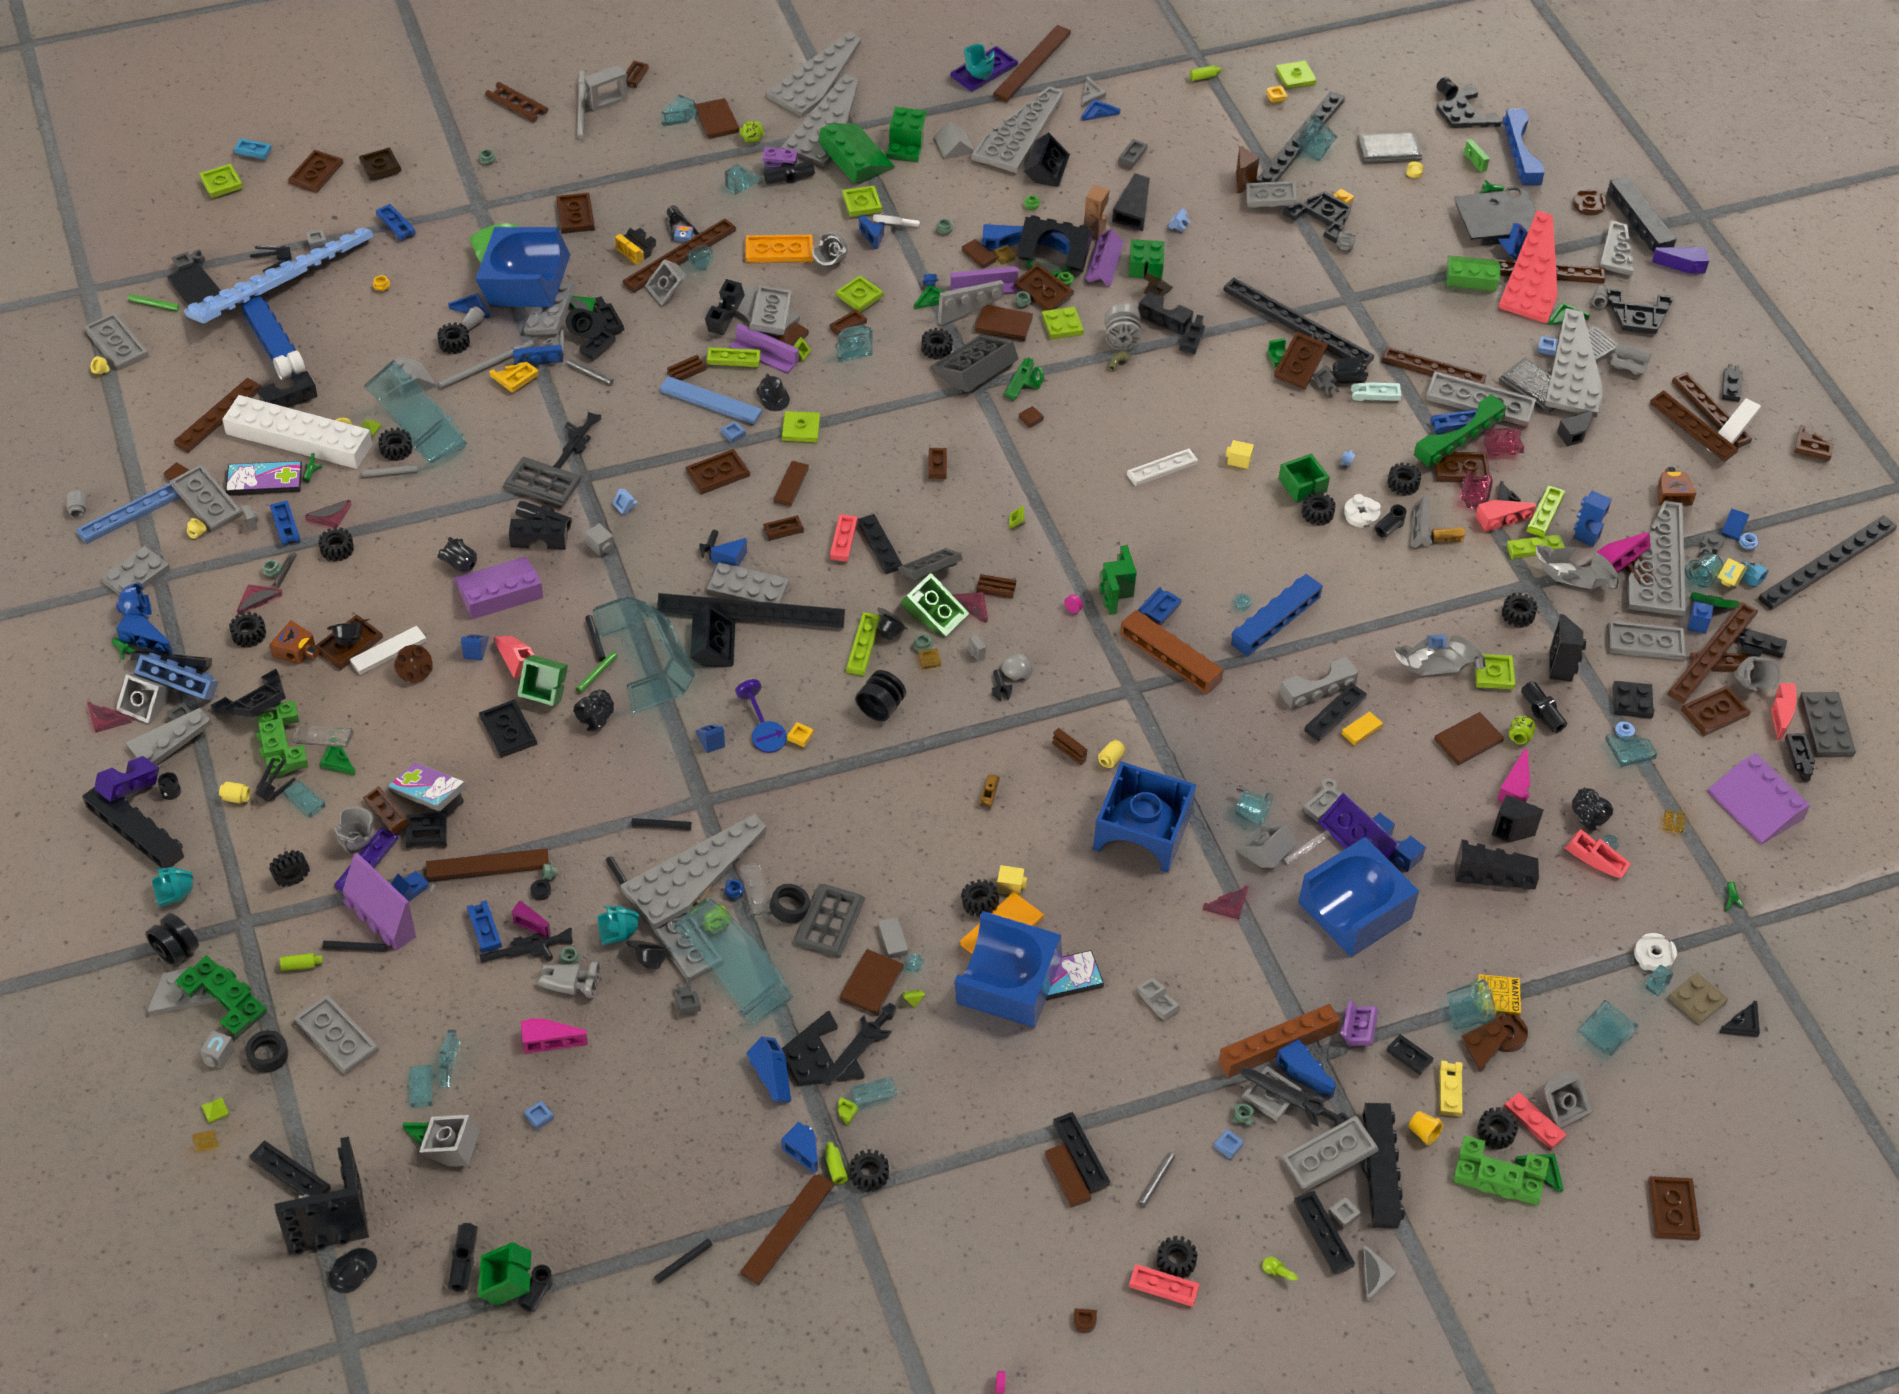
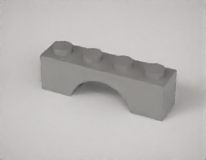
M1346 656L1331 662L1328 676L1322 680L1310 681L1297 675L1281 681L1279 694L1290 709L1302 707L1311 701H1317L1324 696L1335 694L1347 688L1351 683L1355 685L1359 672Z

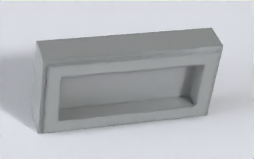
M898 917L878 921V927L888 958L908 954V948Z

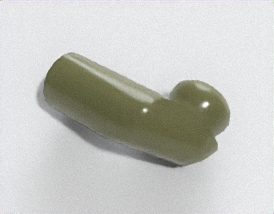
M1120 351L1111 357L1108 369L1116 371L1118 363L1121 360L1124 363L1130 359V355L1126 351Z

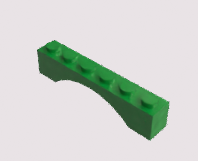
M1489 395L1479 402L1476 415L1466 426L1451 433L1426 436L1416 443L1414 456L1427 467L1439 463L1445 456L1451 455L1459 447L1465 446L1471 439L1477 438L1483 431L1489 430L1492 425L1501 422L1505 418L1507 406L1494 395Z

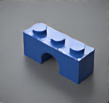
M1593 490L1588 496H1584L1580 504L1583 508L1579 510L1577 515L1579 520H1577L1573 528L1575 531L1574 539L1594 547L1601 536L1604 527L1602 520L1609 511L1611 498Z
M1378 813L1373 820L1392 836L1395 823L1382 813ZM1411 835L1406 840L1397 841L1400 845L1389 857L1397 866L1407 872L1423 859L1426 849L1423 844Z

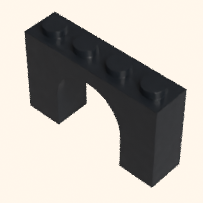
M1035 215L1025 217L1017 252L1018 259L1035 261L1041 240L1048 234L1060 233L1066 236L1070 242L1066 267L1070 270L1084 272L1093 234L1088 226L1080 225L1077 227L1073 226L1070 222L1057 223L1056 220L1047 218V221L1041 220L1039 216Z

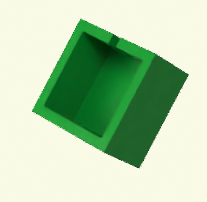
M1131 239L1128 277L1144 278L1145 263H1148L1147 273L1162 279L1165 241Z
M1311 453L1281 464L1278 480L1294 501L1298 503L1304 501L1305 497L1309 496L1310 493L1313 495L1315 492H1318V495L1321 492L1326 493L1330 476Z
M535 655L525 658L517 696L551 706L561 702L564 685L561 683L565 682L568 665Z
M511 1242L481 1255L478 1297L499 1305L528 1293L530 1273L527 1271L531 1269L532 1251Z

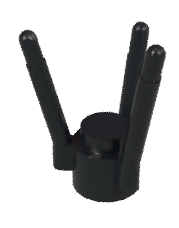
M672 205L667 209L668 217L666 221L668 222L672 240H674L672 222L677 223L681 219L689 227H693V231L697 235L700 234L676 205Z
M255 246V249L276 251L250 254V257L276 255L277 260H281V262L263 269V272L270 268H277L281 263L292 260L290 247Z
M273 757L260 783L256 787L257 791L255 793L267 802L270 798L275 800L282 791L296 780L293 777L274 792L275 787L271 784L285 764L286 758L282 759L267 782L266 779L275 762Z

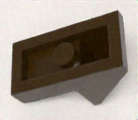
M1149 273L1144 277L1148 281V286L1144 291L1145 295L1151 291L1163 297L1173 288V286Z

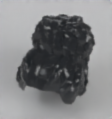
M598 689L591 692L588 697L578 701L574 705L573 712L580 723L589 725L587 731H595L606 725V720L614 711V702L606 690Z
M1585 787L1579 789L1572 800V809L1578 815L1579 822L1590 831H1596L1595 824H1604L1613 815L1614 808L1607 799L1599 797L1598 792L1594 789Z

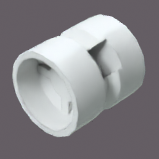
M297 350L288 353L287 357L281 355L273 358L274 367L281 380L291 377L292 373L296 375L305 372L304 362Z

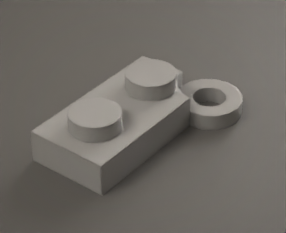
M1331 778L1324 779L1321 785L1322 791L1303 806V811L1316 822L1323 817L1341 795L1336 790L1337 782ZM1326 784H1331L1333 787L1329 788Z

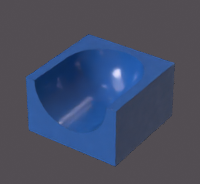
M494 227L477 273L476 281L491 307H553L571 254L558 227Z
M1121 761L1096 820L1093 849L1101 851L1105 843L1113 840L1134 842L1151 851L1159 860L1161 871L1169 873L1192 814L1197 784Z
M1364 837L1306 873L1303 878L1298 903L1350 957H1353L1412 919L1419 890Z
M982 911L978 937L971 960L963 976L957 975L955 979L957 1004L1035 1028L1062 958L1061 934Z

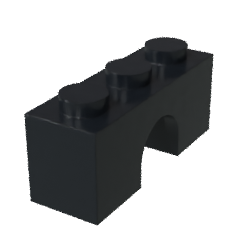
M729 279L724 281L719 291L720 302L718 307L711 306L705 317L708 331L720 335L725 334L745 296L742 283Z
M1149 291L1139 302L1138 311L1140 316L1183 335L1188 323L1193 321L1194 311L1178 305L1173 310H1166L1163 308L1164 297Z
M308 371L292 376V386L288 389H278L274 383L257 389L260 401L286 408L316 398L318 395L316 385Z
M511 519L509 527L510 547L529 548L530 540L541 539L546 542L547 549L566 550L568 538L566 521Z

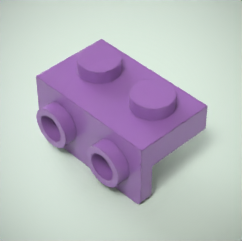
M765 147L763 153L764 167L778 168L783 163L797 164V150Z
M1348 1001L1347 1008L1344 1010V1025L1341 1027V1036L1346 1040L1348 1046L1373 1045L1378 1017L1376 1006L1356 1007L1353 1001Z

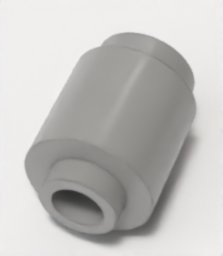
M78 490L67 494V512L72 518H81L86 512V495Z

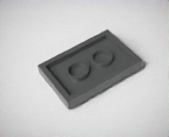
M944 548L897 568L899 574L914 580H921L929 573L935 574L944 567L956 566L957 562L962 561L963 558L961 553Z

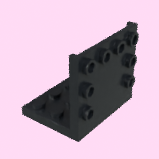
M349 1136L340 1138L341 1147L337 1148L339 1161H341V1177L345 1189L274 1204L289 1254H302L308 1250L325 1249L328 1246L336 1244L345 1245L350 1241L369 1238L361 1180Z

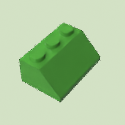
M1448 255L1446 286L1490 291L1497 290L1500 281V263L1498 260Z

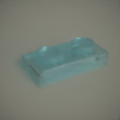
M300 780L284 791L285 796L309 818L326 807L325 802Z
M431 1065L410 1067L411 1108L433 1106Z
M891 1077L850 1087L856 1106L867 1105L898 1096L896 1086Z

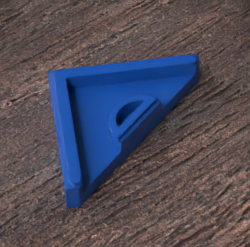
M1094 99L1081 115V120L1086 121L1119 115L1121 109Z
M478 293L448 303L449 309L468 313L470 308L476 306L484 312L485 318H490V313Z

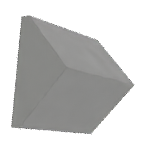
M951 121L934 136V140L944 159L968 155L974 152V148L965 130Z

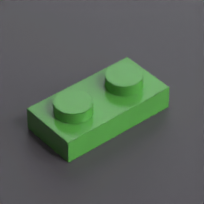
M1473 139L1467 140L1464 149L1465 156L1471 160L1481 173L1487 171L1490 158Z

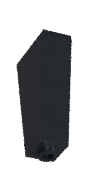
M1134 173L1113 209L1112 222L1137 230H1144L1149 177Z

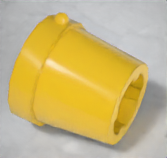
M1418 1111L1410 1120L1408 1128L1422 1139L1426 1145H1431L1442 1132L1444 1123L1439 1118L1435 1119L1422 1111Z

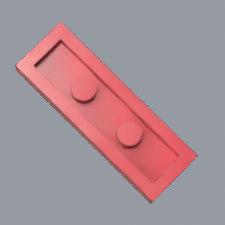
M839 514L830 552V560L848 562L858 522L857 516Z
M1520 1092L1505 1103L1504 1109H1507L1508 1113L1514 1114L1513 1117L1549 1150L1554 1149L1566 1138L1567 1134Z
M1135 1264L1129 1283L1130 1288L1191 1307L1194 1306L1200 1285L1199 1283Z

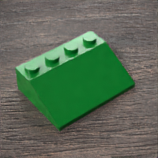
M832 123L820 128L818 143L854 184L895 168L894 164L858 124Z

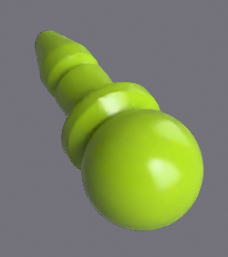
M1268 1256L1263 1260L1262 1267L1266 1273L1273 1274L1276 1277L1281 1275L1288 1280H1298L1295 1273L1285 1268L1284 1263L1279 1262L1277 1258Z

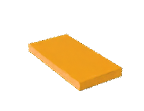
M746 235V263L813 262V235Z
M1015 892L1010 894L991 913L1034 927L1044 919L1042 912ZM980 923L960 940V945L971 954H973Z

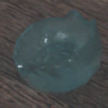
M699 245L688 251L687 257L693 266L704 268L711 264L713 250L711 247Z

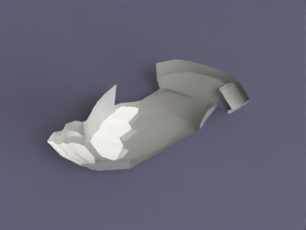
M1536 545V555L1542 564V569L1555 581L1586 589H1594L1603 584H1606V587L1611 589L1618 587L1620 579L1617 571L1604 556L1595 553L1591 566L1582 567L1569 560L1575 548L1566 547L1553 550L1549 546ZM1574 573L1582 579L1572 585L1561 578L1563 575Z
M1455 635L1451 636L1448 647L1434 648L1425 646L1430 638L1420 641L1414 647L1404 645L1394 649L1395 655L1408 671L1421 676L1459 672L1468 665H1472L1475 670L1486 667L1485 658L1479 649L1466 639Z

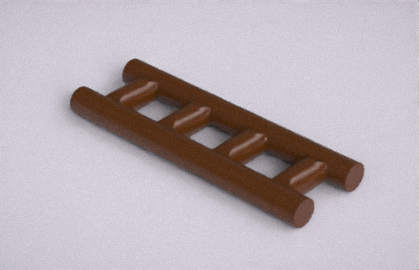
M497 82L496 87L498 89L494 92L490 90L485 92L487 97L534 122L538 119L536 114L540 111L546 114L549 110L548 107L501 82ZM503 92L510 94L506 98L499 96ZM516 98L522 101L518 105L512 103ZM527 105L534 107L531 111L524 109Z

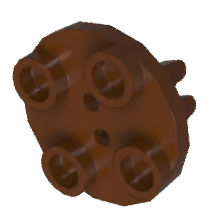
M412 644L404 646L395 656V671L406 682L415 683L422 681L433 670L431 655L421 645Z

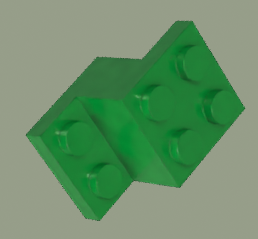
M904 107L894 108L889 127V145L886 153L888 159L919 162L924 142L926 110Z
M1128 545L1120 546V554H1117V561L1103 563V570L1100 571L1101 583H1099V592L1104 596L1103 604L1105 608H1108L1109 615L1117 614L1118 599L1134 597L1137 572Z

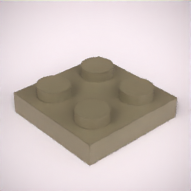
M1698 972L1682 983L1668 997L1699 1025L1728 1001L1724 994Z

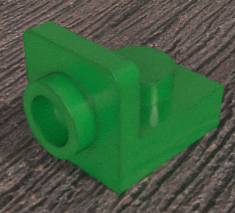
M1285 338L1269 341L1267 354L1274 367H1278L1286 352Z

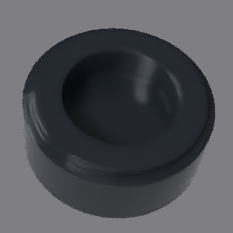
M537 880L532 883L530 890L534 899L545 900L551 895V886L546 880Z

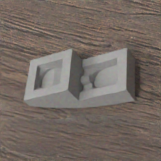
M1153 977L1137 987V991L1144 1001L1163 1021L1180 1011L1179 1004L1166 994V988Z

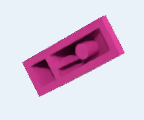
M1645 532L1609 543L1596 553L1604 556L1618 572L1651 547L1650 534Z
M1525 748L1500 788L1497 800L1501 802L1504 801L1506 795L1526 803L1530 797V793H1528L1530 787L1528 750Z
M531 1018L521 1021L525 1054L588 1045L587 1033L584 1029L543 1018Z

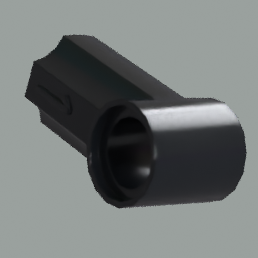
M1399 504L1393 505L1390 512L1374 526L1377 535L1381 538H1386L1396 528L1403 527L1406 508Z
M542 1264L534 1267L531 1273L529 1292L521 1295L517 1301V1304L528 1312L536 1311L546 1291L550 1290L553 1285L552 1273L548 1266ZM540 1276L547 1277V1279L544 1281L537 1280V1278Z

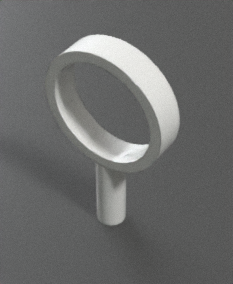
M873 215V222L919 227L918 220Z

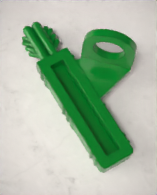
M1030 357L1023 359L1022 364L1018 367L1016 374L1005 391L1006 397L1015 400L1023 385L1040 389L1044 381V373L1042 368L1037 366L1032 374H1030L1034 365L1033 359H1030ZM1038 371L1040 373V379H1038L1037 376Z

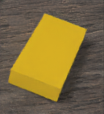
M1369 711L1344 728L1341 734L1355 746L1382 728L1383 723Z

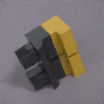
M629 228L627 234L615 236V247L617 251L638 265L651 256V249L656 247V239L652 236L645 239L646 233L641 228L635 231Z

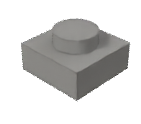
M322 229L306 232L310 248L326 244Z
M249 505L243 506L244 519L250 532L257 530L256 522L258 517L256 512L251 511Z
M973 635L969 639L968 651L978 662L984 660L986 647L977 635Z
M1346 1197L1329 1210V1214L1343 1229L1359 1218L1361 1214Z

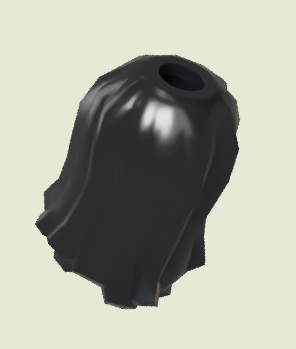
M1363 354L1353 358L1339 359L1332 366L1333 375L1339 383H1364L1368 377V372L1364 371L1367 369V365H1364V363H1367V359Z
M449 537V542H447L444 549L439 550L437 558L449 563L460 572L472 570L477 562V553L465 545L463 539Z

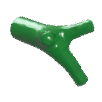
M1485 180V184L1482 185L1485 189L1479 194L1490 191L1502 192L1504 191V185H1494Z
M311 453L309 464H305L307 469L303 480L306 482L310 481L315 470L322 468V464H314L315 453Z
M117 637L113 638L112 644L120 650L121 659L125 658V652L131 653L136 651Z
M1732 881L1728 882L1729 900L1725 910L1728 911L1733 902H1737L1740 907H1743L1744 904L1739 898L1735 883Z

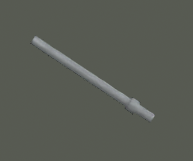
M583 70L579 72V79L577 80V87L579 88L577 139L579 140L583 139L584 77L586 72Z
M530 340L521 345L517 344L512 349L438 382L442 389L512 357L515 349L532 348L534 343Z

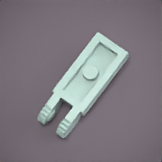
M1365 382L1356 383L1351 386V391L1354 392L1352 393L1354 401H1363L1365 399L1401 401L1402 396L1399 383Z

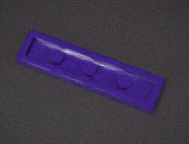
M381 827L359 855L375 869L399 839L398 835H393L389 830ZM350 866L334 884L335 889L343 892Z

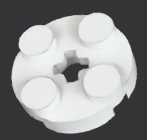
M1356 494L1354 498L1346 502L1344 507L1347 522L1359 528H1364V525H1370V527L1375 525L1380 517V504L1371 498Z
M1645 934L1636 943L1634 949L1635 958L1639 962V966L1643 970L1656 972L1670 970L1677 956L1674 943L1664 939L1665 936L1661 934ZM1654 949V950H1656L1657 953H1660V954L1654 955V954L1652 953V950Z

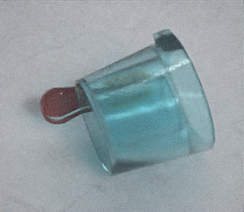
M1704 552L1700 559L1691 560L1686 564L1685 574L1692 583L1705 588L1717 579L1724 563L1716 554Z
M1238 785L1236 790L1241 795L1238 799L1235 813L1253 823L1262 825L1271 807L1272 793L1262 795L1250 792L1243 786Z

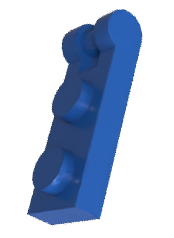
M391 204L376 210V215L397 236L399 241L405 240L407 236L416 234L414 227Z
M562 345L515 349L513 351L514 365L528 362L531 365L563 362Z
M1477 409L1434 415L1430 418V422L1435 426L1434 431L1437 435L1443 434L1446 431L1459 430L1474 418Z
M288 500L271 504L270 509L282 546L288 545L289 542L293 541L295 543L300 542V536Z
M487 900L480 902L481 904L473 906V904L466 906L482 953L502 947Z

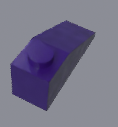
M1705 247L1655 248L1652 262L1686 273H1706L1709 259Z

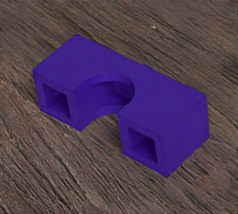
M141 756L128 761L126 773H121L113 767L97 773L94 790L111 802L155 785L158 779L159 767L146 757Z

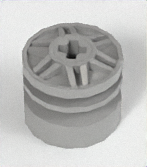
M1117 304L1106 311L1104 322L1108 345L1118 350H1128L1137 346L1142 338L1141 318L1138 309L1130 304Z

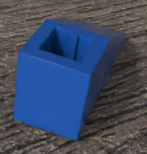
M126 614L116 628L118 637L123 643H130L158 653H173L169 640L143 616Z
M761 1036L746 1053L750 1059V1064L758 1072L761 1082L765 1084L770 1092V1097L775 1102L789 1103L791 1101L785 1053L775 1038Z
M1299 1039L1278 1050L1276 1062L1289 1078L1321 1095L1325 1094L1331 1098L1334 1096L1336 1085L1333 1078L1324 1072L1321 1063L1312 1057L1308 1047L1303 1045Z

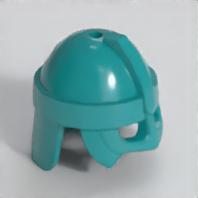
M983 44L967 46L964 49L967 71L975 78L986 80L993 72L994 51L987 57Z
M175 867L155 869L159 871L157 877L152 878V885L159 908L175 902H181L191 893L193 889L192 872Z
M622 905L603 906V908L607 909V912L597 916L602 946L627 941L628 938L635 934L638 929L639 920L637 912L622 907Z

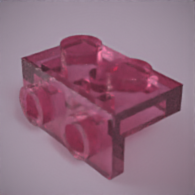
M1520 428L1485 430L1484 446L1488 454L1497 456L1500 454L1516 455L1524 453V445L1520 440Z
M1467 471L1466 478L1463 480L1464 489L1461 491V499L1465 502L1466 507H1478L1479 504L1489 502L1493 484L1492 476L1474 477L1472 471Z

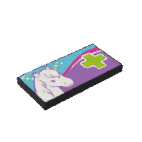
M302 461L228 464L226 493L228 495L301 492Z
M1092 950L1061 958L1046 1000L1104 987V982Z

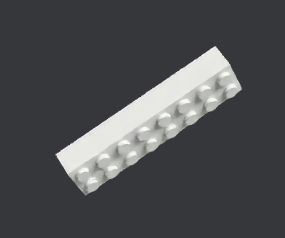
M238 395L222 419L227 435L310 457L311 453H315V458L354 469L359 467L372 446L370 429Z

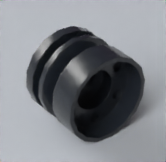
M876 670L856 694L855 701L859 709L867 717L882 722L890 718L896 707L906 697V689L901 680L894 674L884 670Z

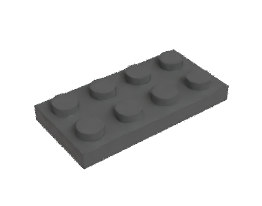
M1801 692L1800 700L1816 757H1854L1856 750L1839 692Z

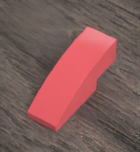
M1780 683L1775 694L1776 699L1771 712L1778 740H1782L1795 712L1797 697L1795 683Z
M1582 829L1576 832L1565 846L1567 851L1581 861L1617 878H1622L1631 865L1630 862L1603 840L1595 841Z

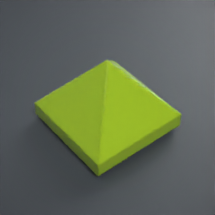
M802 337L793 346L799 349V359L801 361H804L811 352L810 347Z
M366 418L360 427L370 429L371 437H373L382 426V423Z
M1023 506L1010 513V529L1025 524Z
M921 989L904 991L902 996L915 1008L925 996V992Z
M222 1097L201 1105L209 1123L230 1115Z

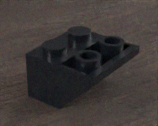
M1506 795L1499 809L1492 836L1508 842L1535 836L1544 809Z

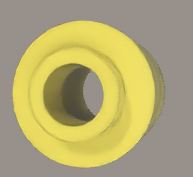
M1118 740L1109 742L1098 754L1099 763L1103 767L1113 768L1124 756L1125 746Z
M226 781L224 785L220 786L219 796L222 797V801L243 804V802L247 803L250 799L251 788L245 784Z

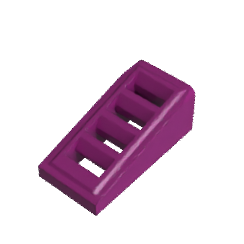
M519 901L512 910L513 923L546 938L550 937L549 923L525 903Z

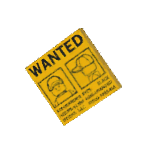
M1479 974L1477 978L1478 1013H1507L1506 1015L1512 1016L1513 1014L1520 1017V978Z

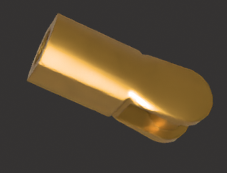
M1462 527L1432 529L1431 532L1433 543H1460L1464 540L1466 530Z
M987 775L979 806L983 804L992 808L1000 781L997 775Z

